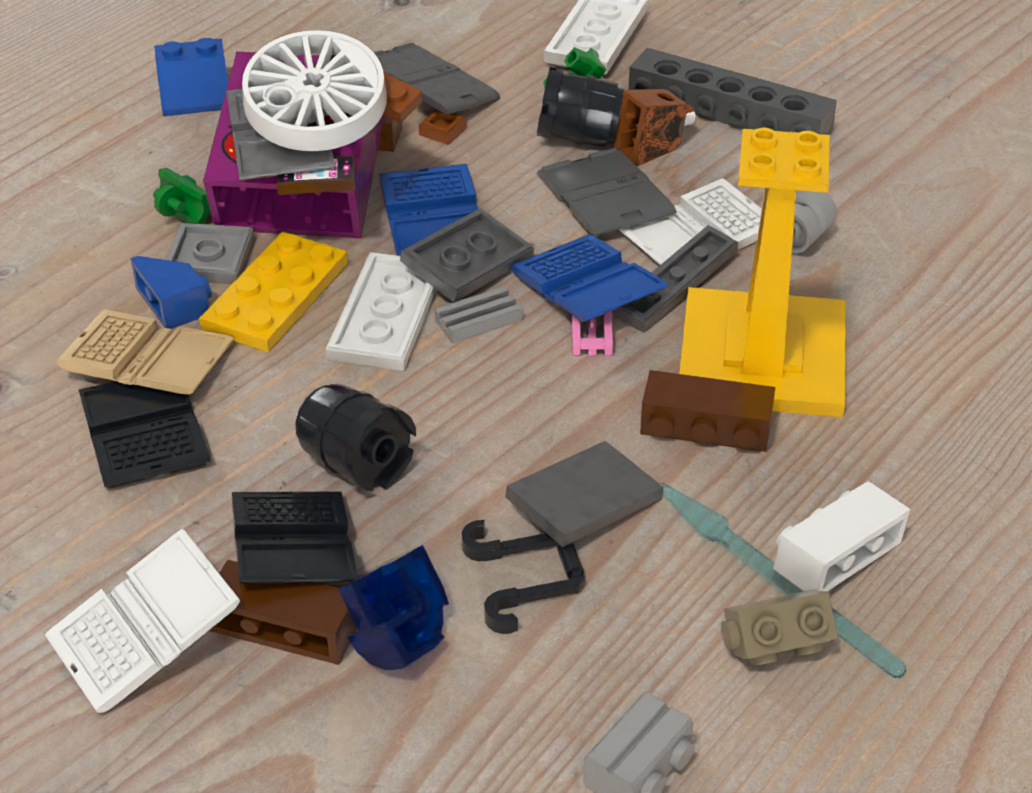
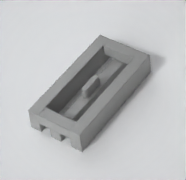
M506 286L435 309V321L451 343L523 320V307L520 304H516V299L513 295H509V290Z

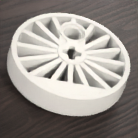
M302 31L280 37L257 51L248 62L243 74V107L249 123L265 139L289 149L324 151L348 145L360 139L375 127L381 119L387 103L384 73L377 56L362 42L336 32ZM311 54H320L317 65L314 68ZM296 56H304L305 66ZM344 112H346V113H348V114H350V115H352V116H351L350 118H348V117L345 115ZM329 115L335 123L325 125L324 117ZM317 122V126L307 127L308 124Z

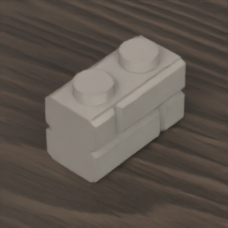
M648 692L643 693L584 757L583 783H585L586 788L594 793H661L666 783L667 774L674 767L678 770L683 769L693 755L695 744L692 742L693 722L691 718L674 707L668 708L664 701Z

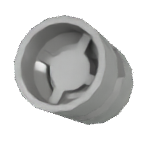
M796 192L792 253L804 252L836 221V205L827 193Z

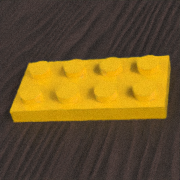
M281 232L199 318L201 330L233 336L235 338L233 341L269 353L348 264L347 251L294 234Z

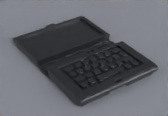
M118 381L79 389L104 487L121 486L145 480V477L170 471L174 473L203 466L210 462V456L188 394H179L134 384L128 385Z
M341 491L232 492V514L239 584L358 582L352 544L347 534L348 521Z

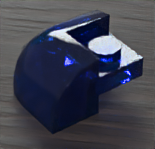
M423 545L359 575L354 581L338 589L358 629L357 632L347 638L356 652L373 666L383 670L405 668L436 648L445 638L441 633L444 625L443 607L449 605L440 578Z

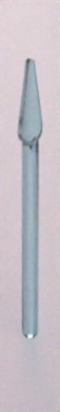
M659 483L664 487L662 495L702 538L707 541L719 542L784 594L790 595L804 592L773 569V561L729 528L728 520L723 515L665 483ZM832 607L838 636L890 676L901 678L905 675L907 668L901 659Z

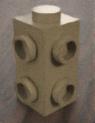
M809 590L725 608L726 621L721 623V633L726 648L732 650L733 656L749 659L750 665H762L778 661V652L794 649L795 655L817 653L824 650L823 642L838 639L828 591Z

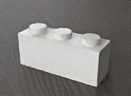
M867 481L852 491L844 492L838 500L825 508L816 509L807 519L794 527L788 526L785 528L776 541L777 553L773 569L803 591H829L899 545L902 541L911 509Z

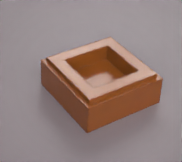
M436 109L419 124V135L449 145L467 128V118L454 113L445 114Z

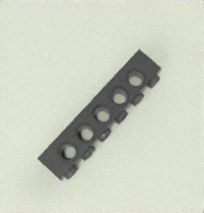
M646 48L629 67V90H668L686 102V104L692 106L695 115L742 129L769 128L774 131L796 133L812 131L824 135H829L833 130L837 100L651 48Z

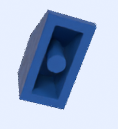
M143 256L130 258L136 289L164 328L173 329L197 320L209 308L208 298L212 297L210 285L205 276L199 277L189 263Z

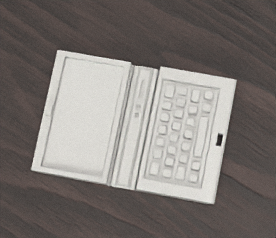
M722 178L680 196V204L675 206L677 211L675 214L643 222L635 227L619 229L656 263L661 265L707 225L738 241L737 250L757 242L762 208Z
M184 529L176 532L126 573L129 578L117 585L110 594H106L100 589L45 634L97 713H104L117 705L230 614L240 602L238 596Z

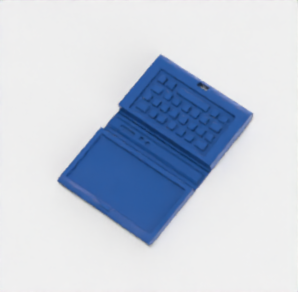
M467 164L379 174L396 256H401V251L478 209L476 193Z
M592 234L511 265L513 273L519 279L582 321H588L627 303L669 287L667 282L636 263L629 265L626 262H622L620 251Z

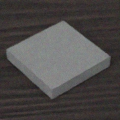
M180 223L165 260L189 263L199 277L205 276L209 283L232 284L243 272L254 241L253 228Z

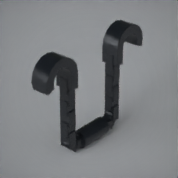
M485 520L470 522L462 530V551L465 556L478 562L501 559L504 555L558 546L557 551L568 580L522 589L514 587L499 590L489 595L484 603L485 623L494 632L511 634L518 631V618L513 613L500 614L498 613L499 610L517 607L520 603L578 593L585 583L584 569L574 543L562 547L547 533L502 542L499 539L479 543L475 540L484 539Z

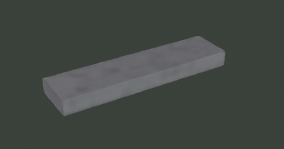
M707 225L652 272V274L667 282L669 287L613 310V314L644 333L688 295V287L696 288L737 252L739 242Z

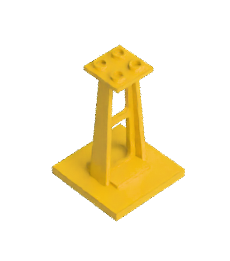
M769 128L742 130L738 186L765 188L749 292L688 287L679 374L776 387L773 404L774 412L831 417L844 416L846 300L789 295L796 190L828 193L830 135L817 134L812 131H802L799 133L782 132Z

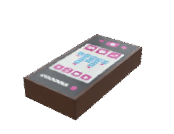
M355 155L333 157L335 168L277 175L278 195L356 190Z

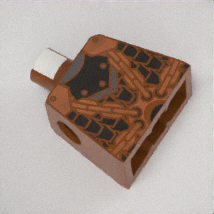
M665 89L626 90L623 95L614 147L620 149L636 166L670 153L680 146L683 128L694 123L695 111L692 106L686 104V102Z

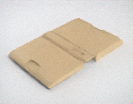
M103 309L56 360V364L66 371L114 380L123 384H134L179 394H192L235 338L229 335L178 326L175 331L168 328L159 329L157 328V320L154 318Z

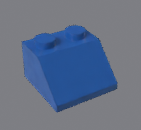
M201 38L197 41L183 43L170 41L163 45L154 46L163 117L222 109L228 86L222 38Z

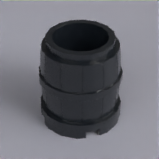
M550 67L536 136L546 138L554 136L573 141L576 144L583 143L596 146H606L607 142L614 143L624 89L618 88V83L596 78L593 75L563 73L564 70Z
M342 384L324 385L315 389L306 397L298 411L295 422L296 435L303 450L318 460L321 465L334 473L344 475L346 479L366 491H374L371 487L377 485L383 488L392 485L404 473L412 459L414 450L409 448L410 434L416 437V427L412 417L391 404L381 403L365 391H358Z

